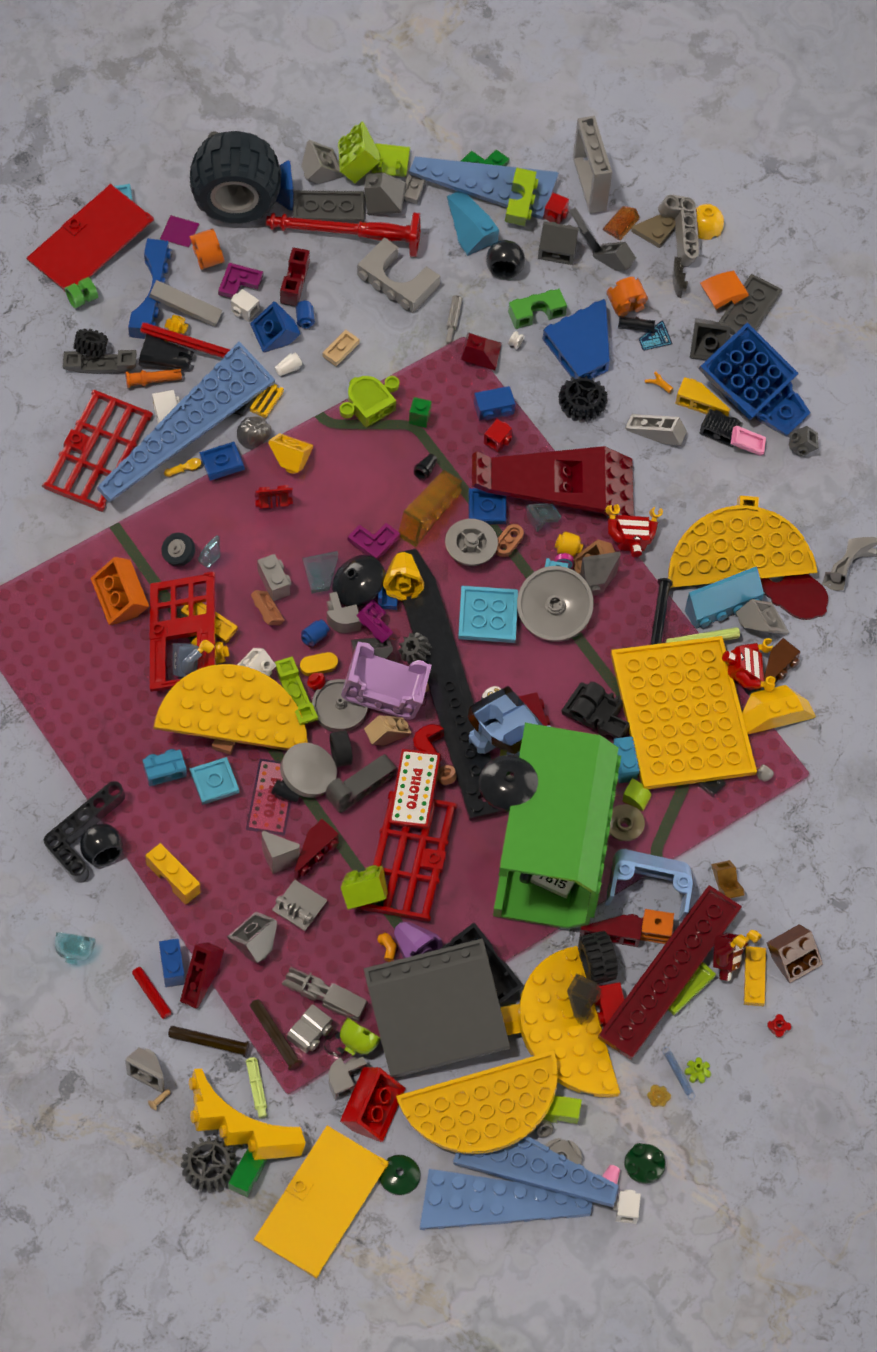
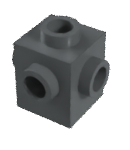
M808 426L789 433L790 449L800 456L817 450L818 433Z

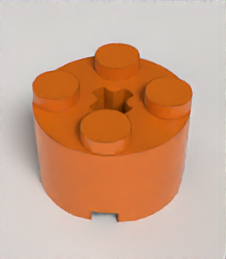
M208 229L189 236L201 270L225 262L214 229Z
M635 277L619 280L616 282V287L613 289L610 287L606 292L618 317H624L631 311H642L645 308L644 304L648 300V296L639 278L636 280Z

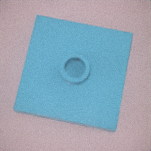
M227 757L190 768V774L202 805L240 793Z

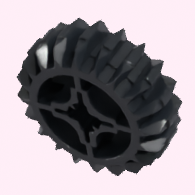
M587 375L584 378L577 377L575 379L572 377L570 381L566 380L565 384L561 386L558 395L559 405H561V410L565 411L566 416L571 415L572 420L576 417L579 422L582 419H585L587 422L589 418L594 420L596 416L600 417L608 401L607 392L604 386H600V381L594 382V377L588 379ZM574 392L575 395H573L572 398H569V395ZM593 399H597V401L592 405L591 402H593Z

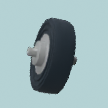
M173 533L162 544V556L172 566H184L194 557L195 544L192 538L185 533Z

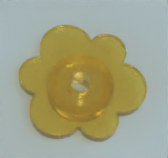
M651 1086L647 1098L650 1099V1104L653 1107L659 1105L664 1107L666 1102L671 1099V1094L666 1091L665 1086Z

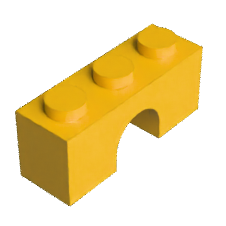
M161 843L145 855L146 865L159 878L163 876L169 882L172 892L185 905L201 893L200 883Z

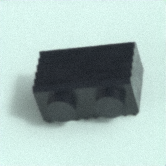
M709 409L700 427L699 434L733 448L734 445L731 444L733 427H742L743 423L737 418L723 415L718 410Z

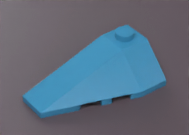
M457 191L447 196L454 228L457 233V240L467 256L498 242V227L491 217L468 194Z

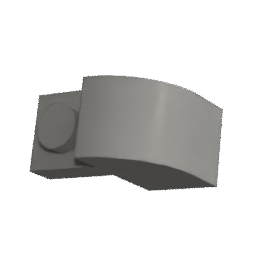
M337 592L329 593V601H327L328 625L333 630L341 633L361 630V623L356 616L359 613L357 605L341 608Z
M364 1057L352 1058L346 1064L343 1063L342 1058H339L331 1065L329 1070V1088L335 1101L352 1094L354 1084L350 1077L360 1074L363 1067H366Z

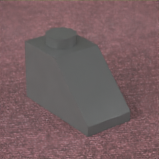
M626 242L603 243L601 245L602 250L593 254L595 259L613 270H627L636 259Z

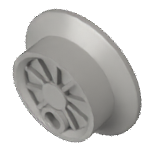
M464 519L450 527L445 537V545L448 553L454 560L466 566H477L493 557L498 547V538L489 524L478 519Z

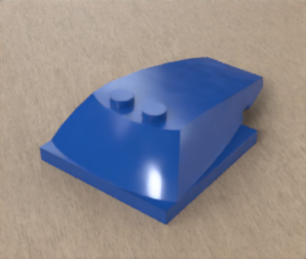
M748 322L698 368L709 382L722 392L749 420L754 417L784 436L789 435L811 413L799 394L795 393L792 389L793 384L791 381L799 373Z

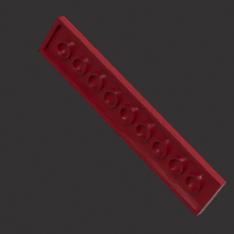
M708 885L599 1033L598 1039L632 1061L714 948L715 936L725 933L742 909V906Z

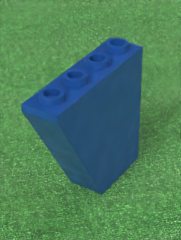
M604 299L599 302H593L585 309H579L575 314L569 317L566 316L559 322L548 325L543 330L542 340L571 378H584L587 375L588 379H591L608 371L610 360L607 311Z

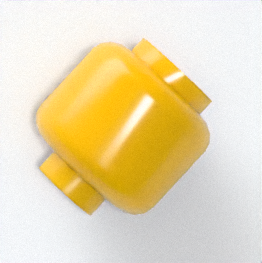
M565 531L562 535H558L554 548L557 549V554L567 553L574 558L576 554L582 551L583 544L580 543V536Z

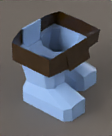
M509 686L471 705L468 713V719L474 727V730L470 731L469 743H473L477 748V752L483 754L498 747L507 751V755L519 756L525 723L544 726Z

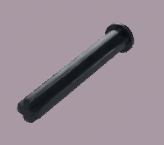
M660 578L657 582L659 590L650 645L661 644L669 589L673 584L672 580L668 578Z

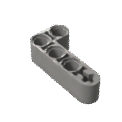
M667 195L658 206V211L664 217L675 218L677 259L682 266H690L699 255L696 204L689 197Z

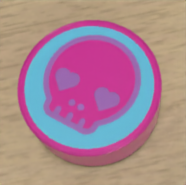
M561 553L555 557L556 562L569 563V569L574 565V558L570 554Z

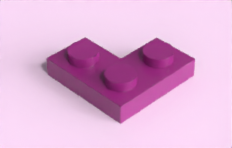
M229 263L218 289V295L232 298L234 294H238L241 285L258 290L263 278V271Z
M385 523L373 535L359 524L348 535L347 541L366 555L373 556L378 560L400 538V533Z
M373 599L356 616L359 618L360 623L367 626L373 636L383 643L393 631L380 619L386 612Z

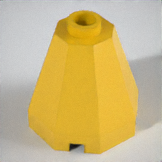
M406 552L395 555L383 581L387 595L401 601L407 600L406 597L411 596V599L417 598L424 589V581L412 555Z

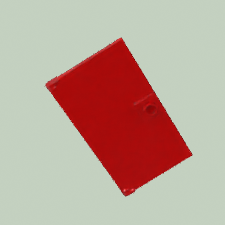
M110 183L79 212L69 218L62 227L26 259L65 292V287L74 283L78 285L80 280L87 277L90 278L152 223L154 218Z

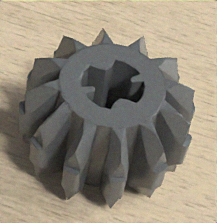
M409 633V637H403L404 642L399 643L402 648L398 652L401 654V659L408 664L417 660L426 661V655H431L430 651H428L431 648V644L428 643V638L420 633Z

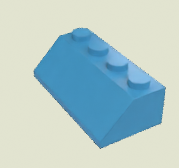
M757 567L689 592L685 613L694 629L707 627L710 623L717 620L722 621L732 614L737 615L736 612L751 599L762 601L764 592Z

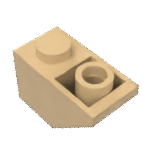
M379 715L364 728L372 745L384 746L411 734L407 721L402 717Z

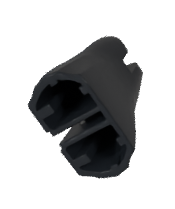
M146 335L140 352L139 365L189 370L194 352L169 341Z

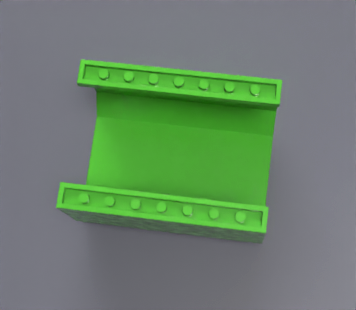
M525 723L519 758L529 762L535 769L538 776V787L530 800L520 805L510 806L499 869L500 877L494 905V917L564 929L589 925L590 918L595 917L621 755H618L619 747L601 735ZM525 873L532 876L537 875L575 883L568 897L564 898L531 883V880L528 884L520 882L519 879L520 874Z

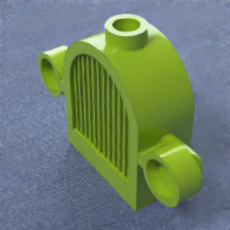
M372 376L353 378L349 382L348 402L340 405L341 417L348 419L355 414L365 428L396 411V399L390 392H395L399 389V379L395 376H389L385 379V385H383L377 378Z

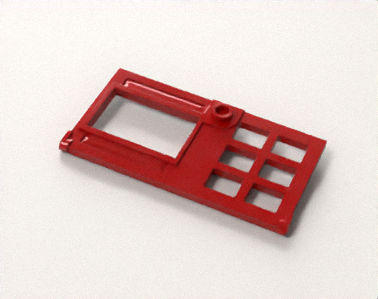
M206 572L203 575L150 584L149 639L151 692L171 689L181 680L166 681L167 640L197 636V646L203 640H208L214 645V648L210 653L205 651L201 653L202 656L198 659L197 670L216 665L215 572ZM206 583V595L195 597L194 586ZM188 586L189 597L177 600V588ZM171 589V601L159 603V591ZM206 602V614L195 615V603ZM189 605V616L177 618V607ZM171 608V619L159 621V610Z

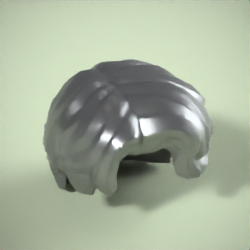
M258 416L245 418L237 429L238 442L250 449H257L271 434V426L267 424L263 417Z

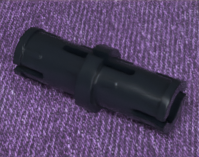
M619 316L618 327L634 329V331L646 330L654 332L655 320Z

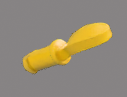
M199 458L189 459L183 465L180 463L175 467L167 468L164 471V475L171 477L174 474L184 472L185 469L190 471L197 470L202 465Z

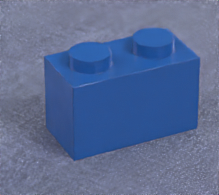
M510 386L474 393V406L479 421L491 420L501 416L508 417L515 413L516 404Z
M179 938L159 941L165 987L184 985L185 976Z

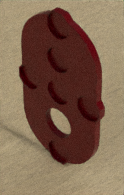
M810 574L784 576V579L780 582H773L769 578L760 579L764 595L771 599L775 606H780L791 616L801 620H811L823 617L826 614L828 605L827 591Z

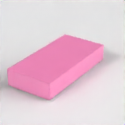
M739 426L733 427L732 445L759 456L764 454L766 437Z

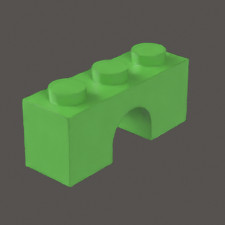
M560 288L548 290L541 294H533L522 299H515L509 302L508 313L515 329L532 325L534 311H542L549 320L566 316L567 304Z

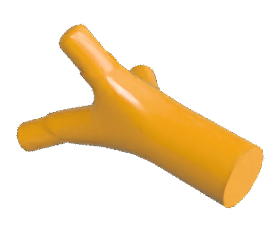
M657 371L654 372L656 379H645V383L656 384L668 393L673 390V387L664 381L661 374H658Z

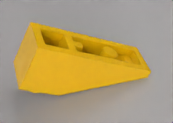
M683 378L675 404L707 414L709 409L729 416L730 408L706 386L695 379Z

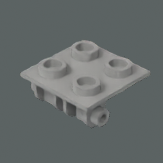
M294 880L283 896L277 897L275 901L277 904L272 911L306 931L328 900Z

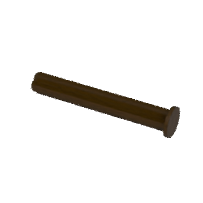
M256 999L252 1001L250 1008L289 1066L288 1070L293 1071L300 1067L303 1061L298 1059L261 1000Z
M170 1026L168 1031L170 1038L243 1054V1057L247 1056L249 1041L245 1043L176 1026Z

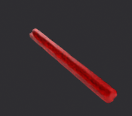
M145 322L141 325L140 332L216 357L224 358L230 351V349Z

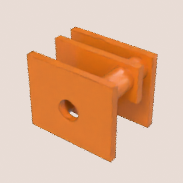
M645 909L640 940L666 944L672 936L674 913Z

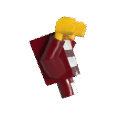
M750 930L746 937L742 934L738 935L727 932L715 936L713 967L720 969V980L731 981L732 971L740 968L743 948L749 945L748 942L750 940L755 944L762 937L758 931Z

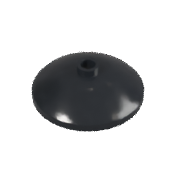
M358 555L350 558L337 570L333 579L332 590L337 592L340 603L345 606L357 605L359 607L373 600L381 591L385 577L384 567L379 560L370 555Z
M502 755L492 759L485 765L479 778L480 792L485 801L502 811H510V806L527 802L533 797L538 787V776L533 766L516 755ZM512 775L513 778L509 779L506 776Z

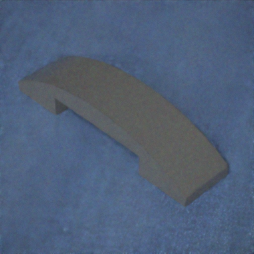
M118 350V354L101 355V357H92L91 355L87 357L86 355H81L80 352L64 351L63 369L87 374L122 372L136 367L137 351Z

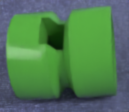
M89 277L80 280L78 285L74 283L65 287L66 296L75 309L84 305L85 301L91 302L98 298L96 287Z

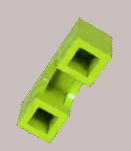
M516 167L511 191L520 193L522 198L518 200L509 198L504 222L525 226L526 220L530 221L532 210H529V206L534 204L535 194H532L533 189L537 190L539 179H536V171Z

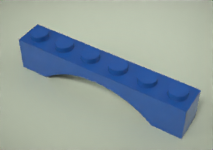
M147 238L144 260L152 276V286L145 300L131 312L128 325L129 337L145 339L146 334L140 332L141 325L144 322L156 326L154 321L159 316V307L157 306L161 302L150 298L149 295L156 280L165 284L164 274L168 273L169 267L167 259H171L172 253L168 241Z

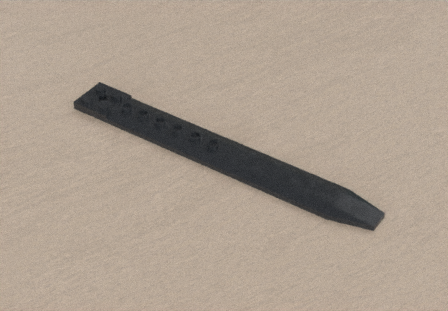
M417 549L402 551L412 555L424 581V589L417 598L411 599V596L406 597L407 600H402L412 633L422 634L428 638V643L431 644V648L428 650L431 655H426V661H424L431 665L428 686L440 726L444 728V740L452 766L457 773L456 779L468 819L473 821L507 813V811L496 809L486 801L483 802L482 799H478L482 795L479 788L480 774L485 765L491 761V756L489 752L486 754L478 753L475 745L469 743L470 731L474 730V727L468 719L470 706L474 702L436 579Z

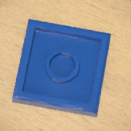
M235 442L199 452L210 481L245 470Z
M469 488V519H478L487 524H506V496L487 493L477 488Z

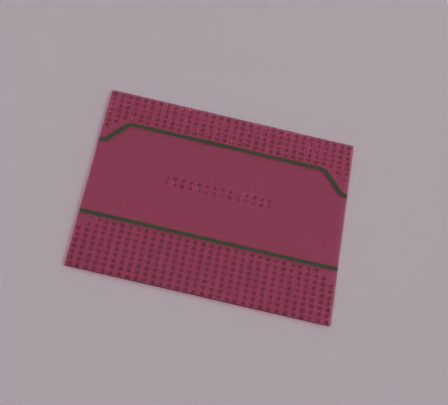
M465 337L451 342L390 375L399 379V389L395 392H390L396 399V411L365 428L355 414L348 419L341 417L340 405L348 402V399L284 432L283 434L314 445L303 470L293 474L287 472L286 468L280 467L268 441L241 456L245 470L211 481L208 475H205L0 586V672L87 800L112 781L119 782L125 792V800L101 820L102 823L109 824L119 831L123 839V854L190 953L193 954L196 944L206 942L224 949L220 968L211 984L286 1094H291L330 1070L331 1065L339 1059L333 1054L329 1055L326 1053L324 1040L327 1036H331L334 1031L340 1032L347 1019L346 1016L323 1007L322 1000H311L305 996L301 997V993L283 986L282 982L286 974L289 973L290 967L308 975L311 972L313 976L322 979L328 987H330L331 983H334L366 999L368 1004L360 1020H352L380 1037L364 973V968L387 963L384 960L386 948L377 941L379 934H390L397 945L394 938L395 927L401 922H411L437 934L442 939V945L444 946L475 922L492 944L496 954L504 962H507L561 928L493 916L500 877L499 869L510 811L469 821L457 779L448 785H443L437 781L434 799L458 804L454 811L448 836L449 844L445 848L446 859L443 872L439 874L440 882L436 886L430 911L431 920L427 922L361 910L360 906L347 909L340 887L348 872L358 870V872L365 871V868L373 865L380 838L379 830L383 826L389 802L387 799L389 791H395L397 774L345 811L338 813L327 800L326 793L312 798L300 795L297 803L275 798V795L271 794L277 779L283 780L280 765L287 750L236 742L230 755L212 749L215 739L153 729L157 711L171 689L150 691V584L203 575L206 572H215V611L238 626L237 632L228 643L215 636V642H223V646L227 645L229 649V656L225 657L226 661L219 664L237 665L253 648L264 649L273 662L293 656L299 671V677L310 703L316 691L307 685L310 676H306L301 672V660L311 655L326 652L333 653L338 658V666L333 672L323 674L325 681L346 679L353 657L351 640L375 638L368 627L362 624L359 631L341 633L333 630L327 623V601H329V593H333L332 583L337 570L350 558L366 555L347 541L348 535L359 524L373 535L385 523L400 533V538L378 559L384 566L385 573L398 552L411 549L418 550L436 579L474 704L481 700L486 689L493 686H498L501 689L509 686L517 696L537 692L539 699H543L545 706L543 711L545 715H548L551 727L599 735L598 726L596 729H592L564 716L561 712L562 708L581 682L587 685L590 682H596L605 689L607 694L613 693L614 699L617 695L620 696L610 654L611 650L645 646L651 643L659 590L658 580L639 557L634 558L631 556L630 551H623L618 548L617 543L608 535V517L603 513L506 496V524L489 525L495 531L497 538L511 524H517L522 527L524 531L523 539L509 556L500 557L495 553L485 563L477 566H466L454 560L448 553L445 545V537L448 530L456 522L469 519V488H475L472 486L473 453L477 451L489 457H501L555 451L516 401L514 414L508 417L501 416L491 420L479 421L474 406V393L504 386L491 369L461 360ZM385 379L381 380L380 382L385 385ZM414 397L432 401L427 428L409 424V411ZM496 419L506 422L512 428L511 442L509 445H505L499 453L483 444L484 433ZM428 454L435 455L437 462L430 477L425 480L418 479L413 473L414 466L428 456ZM288 485L289 488H293L292 494L289 495V497L293 498V504L289 505V507H280L279 496L278 508H276L275 497H272L273 508L270 507V497H268L269 508L259 509V507L255 506V500L259 499L258 497L254 498L255 491L259 490V487H270L271 490L277 489V486ZM565 531L580 536V543L583 544L582 551L596 540H602L611 543L615 552H620L616 576L603 593L593 596L591 619L584 630L575 637L561 642L539 639L524 627L517 608L515 643L458 639L461 586L518 589L519 594L524 581L535 571L545 568L546 558H549L550 561H555V557L558 554L554 546L558 535H562ZM177 532L185 533L192 538L195 544L194 557L189 563L180 567L172 566L166 562L161 550L164 540L169 535ZM275 554L277 559L282 561L284 574L289 575L292 583L289 596L273 601L285 620L280 626L268 625L263 620L261 612L255 606L254 600L251 597L255 590L267 591L257 571V560ZM113 557L129 559L132 562L149 607L136 618L109 625L92 584L91 577ZM206 583L194 586L195 597L206 595ZM188 586L177 588V600L189 597ZM171 589L159 591V603L171 601ZM378 595L374 598V600H375L377 603H378ZM668 595L661 643H666V640L669 638L699 634ZM397 599V610L383 609L386 614L380 618L393 631L389 636L393 651L386 659L410 666V664L401 659V654L398 652L402 648L399 643H403V637L408 638L409 633H412L403 602ZM367 604L357 607L358 612H360ZM185 605L177 607V618L186 617L181 613V609ZM171 608L159 610V621L171 619ZM321 619L325 621L330 629L327 636L314 646L304 644L301 640V631L316 620L319 621ZM197 636L166 641V681L179 679V676L173 675V643L191 644L192 640ZM274 668L269 677L281 685L276 668ZM734 680L741 711L743 712L749 696L741 685ZM430 691L425 692L423 703L413 719H405L411 734L384 746L372 745L364 728L379 715L396 716L368 708L367 716L362 724L347 732L352 748L353 763L347 766L336 767V779L340 778L344 782L384 754L399 769L402 749L413 750L415 733L423 726L429 724L440 725ZM622 708L617 717L626 721L624 709ZM317 721L306 723L307 743L322 747L332 757L329 737L333 731L325 729ZM773 728L748 734L757 771L764 764L774 772L773 777L768 781L764 782L758 779L757 773L751 776L723 779L726 785L714 797L699 787V783L649 789L651 797L644 810L638 809L645 820L642 834L631 841H621L609 834L597 906L606 901L612 861L618 850L626 849L675 859L809 776L808 770L778 732ZM608 734L604 737L611 743H614V739H616ZM443 736L431 744L437 753L441 754L440 767L445 765L452 766ZM496 747L489 751L491 760L500 756V748ZM169 749L181 750L187 769V777L149 787L142 759L151 754H164ZM227 757L240 793L202 805L190 774V768ZM638 775L637 781L641 783L640 776ZM617 780L613 808L618 805H630L622 801L623 794L630 782L619 783V780ZM119 790L113 791L111 795H117ZM480 795V797H478V799H482L483 802H485V799L483 798V796ZM104 803L97 804L96 808L103 807ZM435 806L429 837L440 838L447 808ZM323 819L339 833L338 846L333 851L329 850L320 863H315L310 867L311 869L307 875L301 876L297 880L294 878L296 865L272 874L262 852L263 831L300 844V853L308 830L319 820ZM626 824L621 825L624 828L628 827ZM391 825L390 829L401 831L402 826ZM410 827L409 833L421 835L422 828ZM388 836L381 863L383 868L392 869L399 842L398 837ZM407 839L400 871L412 872L419 841ZM159 843L200 883L201 893L187 905L172 892L171 885L163 876L159 878L146 865L145 855ZM427 843L426 849L437 850L438 845ZM420 868L419 874L431 876L432 871ZM634 873L629 880L617 879L614 896L646 877V875ZM385 875V880H386V886H387V887H388L390 875ZM398 877L391 908L403 909L410 879ZM294 880L328 900L306 931L272 911L277 904L275 902L277 897H282ZM417 881L410 912L422 914L429 885L428 882ZM384 900L377 901L371 904L383 906ZM256 911L277 921L273 949L264 960L258 963L249 960L227 938L230 933ZM398 945L396 948L394 961L403 959V956L400 952ZM256 999L261 1000L298 1059L303 1061L300 1067L293 1071L288 1070L289 1066L250 1008L252 1001ZM311 1005H315L332 1019V1029L326 1036L322 1035L318 1039L319 1044L313 1051L309 1050L307 1053H304L287 1039V1034ZM335 1035L325 1042L326 1049L337 1054H341L337 1051L339 1046L343 1049L346 1047L341 1042V1039H337ZM345 1050L341 1058L345 1061L353 1055Z

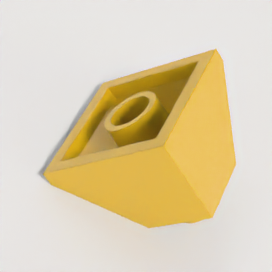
M281 433L271 438L268 443L280 467L286 468L287 472L293 474L303 470L314 446Z

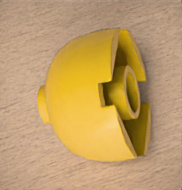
M702 204L696 207L698 238L711 240L712 237H718L723 231L724 226L722 212L712 204Z

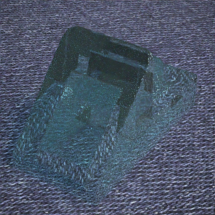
M528 504L526 506L527 519L536 532L545 523L558 522L562 517L553 504Z

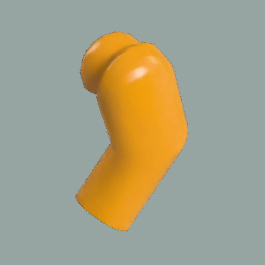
M388 933L379 934L377 941L386 948L384 960L387 962L394 961L397 948L395 941Z

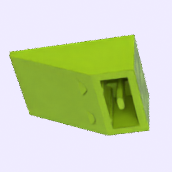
M363 121L358 125H354L346 136H342L339 139L340 172L352 182L357 183L380 162L379 151Z

